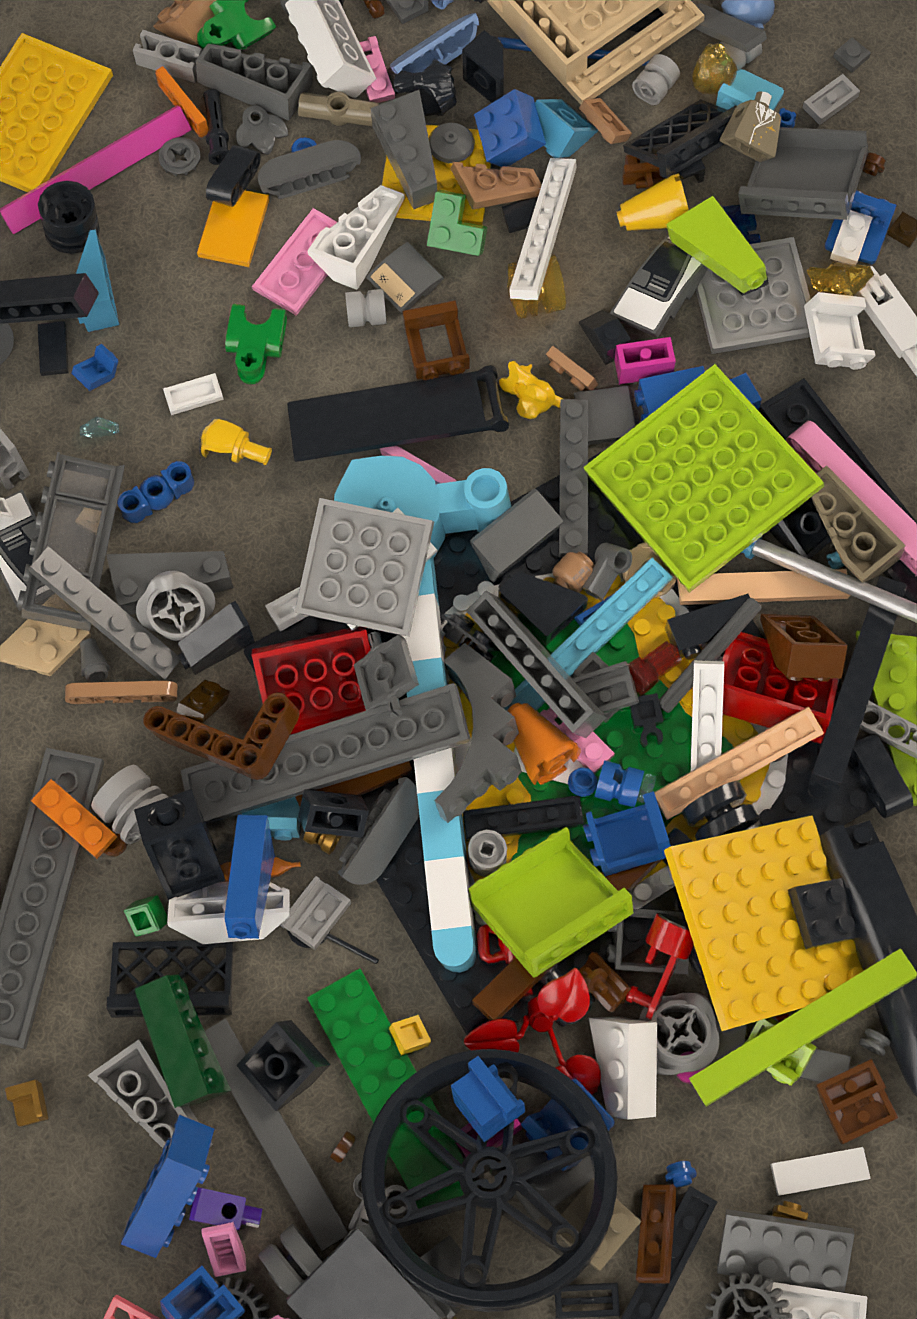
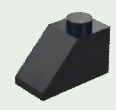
M603 310L579 321V325L605 365L614 361L616 345L631 343V338L618 318Z

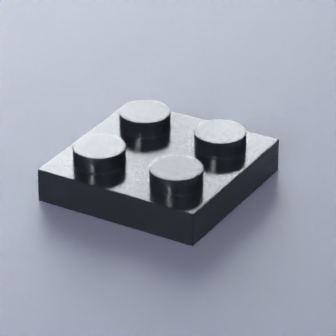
M842 878L796 886L788 890L805 949L853 940L858 937Z

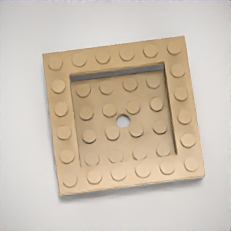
M488 0L491 7L580 104L584 100L596 98L650 60L655 54L660 53L704 21L705 17L691 0ZM656 8H659L664 14L587 68V57Z

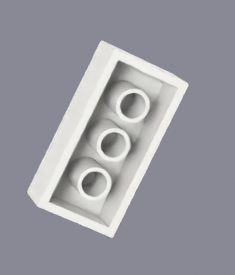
M289 0L285 4L289 12V20L296 27L299 34L298 39L304 45L308 53L307 58L314 66L318 74L317 80L323 87H329L352 98H356L376 80L374 72L339 0Z

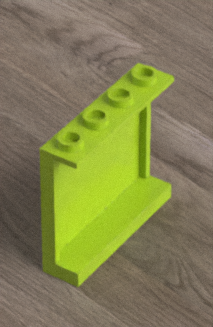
M567 827L551 834L540 844L527 849L516 859L503 864L497 871L484 879L477 880L473 886L468 888L473 909L533 978L634 913L632 895L625 888L618 891L571 842Z

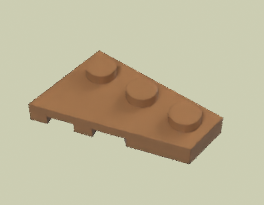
M453 162L451 166V171L466 195L472 210L538 197L542 186L533 169L505 166L501 170L487 169L486 165L476 164L475 167H464L461 162Z

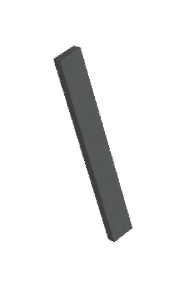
M225 1018L205 1030L207 1038L233 1096L323 1252L345 1238L348 1231L279 1110L275 1111L236 1066L246 1053Z

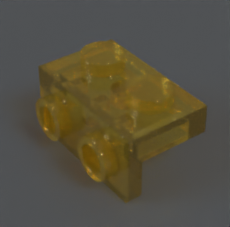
M833 262L827 269L810 267L807 270L811 279V285L817 291L854 296L858 291L862 290L866 283L874 276L870 266Z

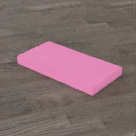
M313 208L256 280L252 289L297 316L327 277L325 271L308 255V249L320 231L326 227L331 228L337 222Z

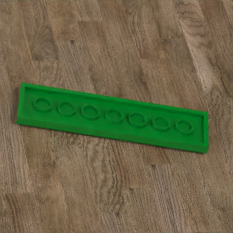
M361 968L310 995L307 999L374 1123L390 1096L403 1082L415 1074L416 1070L408 1055L400 1054L389 1030L391 1024ZM430 1096L422 1101L427 1107L439 1114ZM413 1111L408 1115L407 1119L412 1123H418L423 1120L424 1114L420 1111ZM403 1124L401 1125L389 1154L409 1190L449 1171ZM432 1126L428 1133L462 1165L464 1159L454 1140ZM458 1181L415 1202L418 1208H423L463 1196L464 1194Z

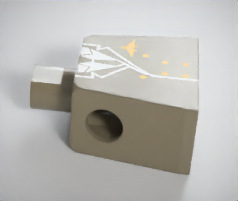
M759 91L756 93L754 100L738 104L720 138V142L758 162L775 158L781 116L779 113L769 109L772 96L769 93Z

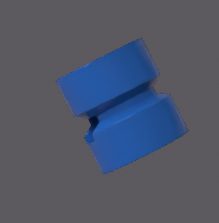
M604 760L594 797L607 801L617 798L619 804L634 808L644 771L632 767L623 770L620 764Z

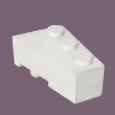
M625 1017L589 1018L596 1059L601 1070V1085L606 1111L610 1116L627 1120L656 1117L657 1022Z

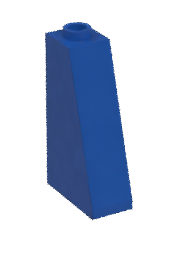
M238 815L224 916L228 938L259 939L275 858L268 815Z

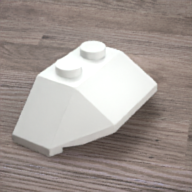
M219 882L189 894L170 899L168 927L202 944L264 939L290 916L289 889L280 888L270 882L259 939L228 938L224 916L229 882Z

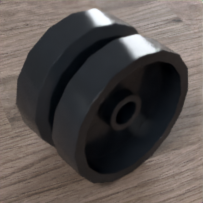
M739 781L719 786L697 798L683 809L682 815L688 826L700 827L695 835L697 841L748 830L759 821L760 817L753 805H740L747 794Z

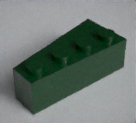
M166 975L136 988L135 992L174 1108L198 1105L230 1092L231 1088L189 998L188 988L184 980L179 975Z

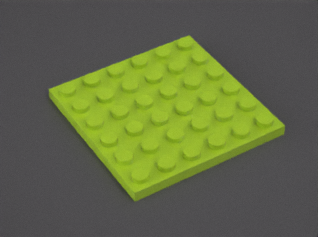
M716 364L583 467L593 482L689 593L824 487V482Z

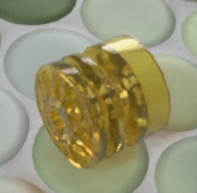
M551 254L538 300L510 298L519 320L527 318V306L532 317L537 316L538 303H542L547 314L566 309L562 273L554 254ZM516 262L508 264L507 286L509 297L510 286L517 267Z

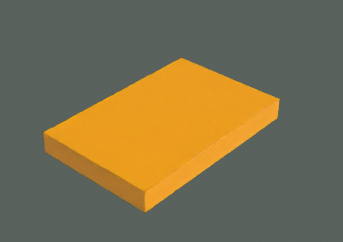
M245 190L234 207L213 201L197 251L198 257L249 267L269 203V195Z

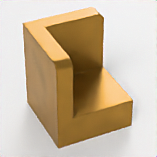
M32 1080L5 1088L7 1100L13 1103L18 1126L22 1127L48 1119L41 1082Z

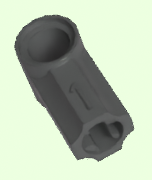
M603 543L596 549V564L591 575L582 586L585 593L600 601H603L617 575L628 571L632 564V553L630 550L610 543Z

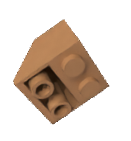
M174 0L175 2L170 7L164 8L158 14L159 20L153 27L174 40L197 45L198 31L204 26L206 21L214 17L209 6L216 0Z

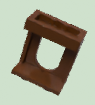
M456 300L402 311L403 324L417 380L433 379L448 373L451 375L462 374L465 370L470 369L469 354L466 353L461 333ZM445 325L453 357L427 362L419 330Z

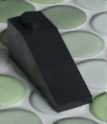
M749 593L667 619L665 631L676 659L685 657L686 660L696 658L746 600L750 598Z

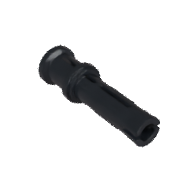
M208 89L203 94L209 130L206 135V142L210 147L208 159L213 165H218L229 152L227 144L229 142V134L224 130L220 93L216 89Z

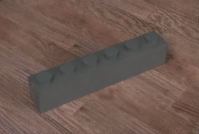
M485 591L466 610L572 733L587 738L607 718L499 597Z

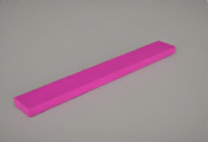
M176 105L0 208V214L12 234L41 219L38 201L42 192L50 185L61 181H73L86 186L90 190L160 149L167 141L178 138L192 130L182 109Z

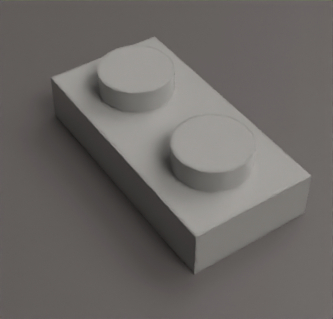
M842 74L804 101L802 108L821 125L858 98L860 90Z

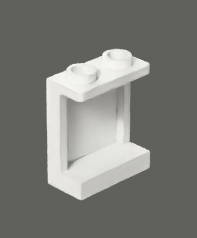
M818 292L804 305L815 364L827 365L828 367H850L853 370L864 368L875 357L874 350L864 349L857 316L866 308L864 297Z

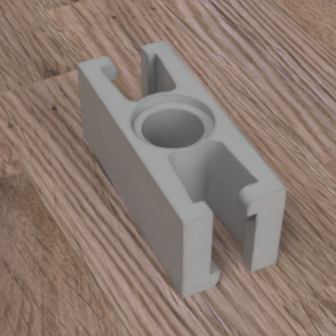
M142 30L140 38L143 49L137 43L133 48L137 65L152 70H157L163 66L171 76L196 83L195 61L201 54L202 48Z
M0 429V482L9 491L14 487L9 480L10 477L19 472L20 475L18 477L24 480L30 476V473L14 444Z

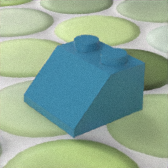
M540 99L535 102L546 145H544L547 148L546 152L554 158L570 157L599 131L562 99Z

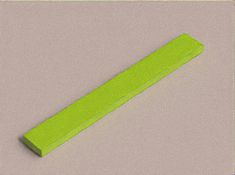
M900 948L693 1075L689 1080L707 1107L917 978V972Z

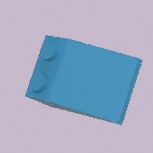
M90 230L76 274L86 273L99 292L88 316L78 318L80 324H85L88 332L119 325L105 255L96 230Z

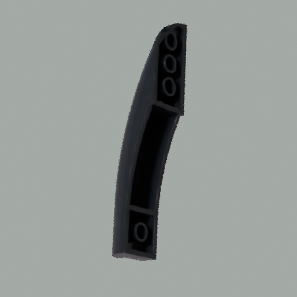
M871 821L862 822L847 828L842 824L823 833L819 837L823 853L826 857L830 879L842 878L846 890L850 912L858 935L853 941L862 969H868L901 948L917 972V915L884 841H879ZM917 978L876 1002L875 1007L884 1034L891 1041L890 1047L907 1085L917 1096Z

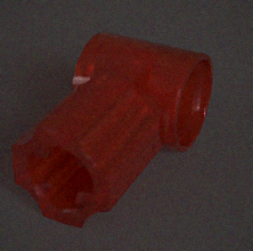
M666 641L644 658L638 657L629 663V671L639 696L652 689L658 683L659 678L681 663L682 658L673 644Z

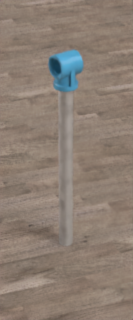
M762 536L741 552L744 553L746 558L752 559L756 555L917 623L916 603L866 582L862 583L854 577L764 541Z

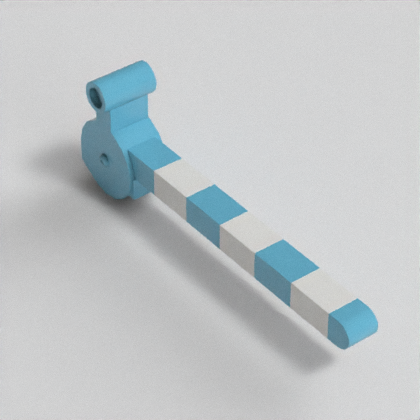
M376 456L351 460L334 496V501L387 512H393L399 508L407 516L434 521L430 542L437 550H439L445 539V533L476 529L478 532H481L511 507L505 478L494 469L482 468L470 474L467 480L436 484L435 480L420 464L400 456ZM437 552L425 563L410 637L401 635L407 641L419 682L418 686L407 692V698L448 685L434 557ZM455 747L414 759L433 949L436 957L446 969L460 973L472 967L477 959L473 907L471 906L468 892L470 880L463 817L461 814L447 823L440 817L434 801L457 774Z

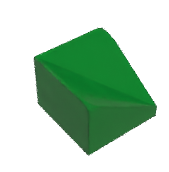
M158 895L137 900L124 910L135 937L159 931L168 921V916Z

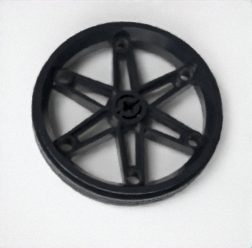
M480 1049L453 1054L427 1065L403 1082L384 1104L373 1123L366 1142L361 1170L363 1201L369 1225L376 1242L391 1265L407 1282L429 1297L452 1307L478 1312H504L524 1308L553 1296L570 1284L588 1266L599 1250L607 1234L617 1196V1162L613 1143L602 1116L593 1102L576 1083L555 1067L531 1056L508 1050ZM479 1056L487 1068L493 1064L496 1066L500 1078H507L512 1081L513 1085L509 1090L515 1098L517 1096L518 1081L528 1084L547 1094L561 1105L574 1120L578 1128L512 1146L514 1121L504 1127L502 1149L486 1147L488 1140L484 1142L479 1135L477 1140H475L431 1110L422 1101L469 1073L468 1063ZM413 1111H420L424 1114L423 1120L418 1123L410 1122L407 1117ZM403 1124L449 1171L386 1200L385 1172L388 1155L394 1138ZM432 1126L471 1152L465 1158L462 1165L428 1133ZM576 1137L583 1138L587 1142V1147L577 1150L571 1146L570 1141ZM560 1147L561 1155L519 1174V1169L515 1162L516 1159ZM590 1155L594 1174L593 1200L589 1215L579 1233L530 1184ZM489 1172L491 1176H494L495 1182L489 1184V1181L484 1179V1173ZM458 1181L460 1182L463 1196L423 1208H417L415 1201ZM517 1191L552 1224L548 1230L508 1203ZM397 1205L404 1206L407 1209V1214L401 1219H394L390 1216L391 1209ZM477 1206L492 1209L481 1256L472 1255ZM465 1210L459 1280L436 1270L423 1261L407 1245L397 1229ZM502 1215L561 1256L545 1269L527 1278L509 1283L486 1284ZM562 1233H568L573 1237L574 1244L567 1248L562 1247L556 1241L557 1236ZM471 1268L479 1269L483 1274L482 1279L477 1283H469L464 1277L465 1273Z

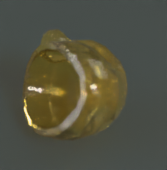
M719 42L714 45L708 43L694 67L692 84L702 94H717L723 83L731 86L735 81L737 66L734 60L726 54L723 44Z

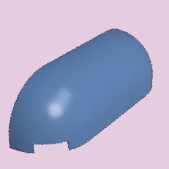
M477 14L466 15L448 24L390 64V68L395 74H398L401 70L415 73L423 72L434 59L447 64L462 54V49L476 37L477 25H479Z

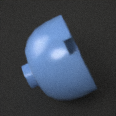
M725 0L721 7L723 13L763 30V25L769 22L774 14L775 3L774 0Z

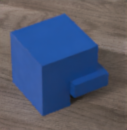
M477 1056L468 1063L469 1073L452 1084L451 1088L454 1103L485 1142L525 1112V1104L521 1099L517 1100L501 1080L496 1066L493 1064L487 1068L480 1057Z
M203 1266L199 1267L160 1301L162 1314L166 1319H238L244 1313V1308L223 1284L219 1288L218 1284Z

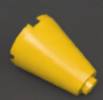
M679 173L664 179L620 204L621 210L616 212L620 227L626 226L627 231L667 228V223L689 210Z

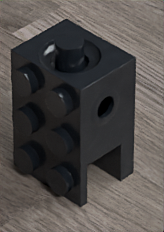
M192 789L134 809L143 845L168 900L226 880L215 853L217 851Z

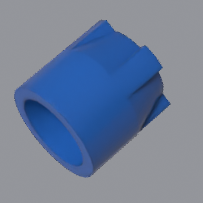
M785 108L780 109V127L794 128L796 113L785 110Z

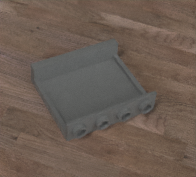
M780 127L775 158L762 162L756 161L747 187H740L738 195L741 214L847 220L868 154L867 131Z

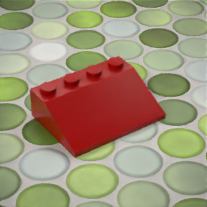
M358 626L355 630L348 628L252 649V659L262 703L265 702L268 696L278 692L287 696L299 710V718L291 734L366 711L354 664L363 659L371 650L366 628Z
M741 632L726 648L722 661H724L723 714L771 728L809 707L824 734L811 741L821 744L831 720L839 678H830V681H818L814 678H803L801 681L787 679L776 667L767 639Z

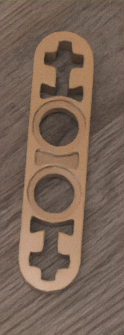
M171 681L71 683L65 687V701L70 704L105 703L106 700H113V703H133V700H141V702H173L177 700L178 684Z

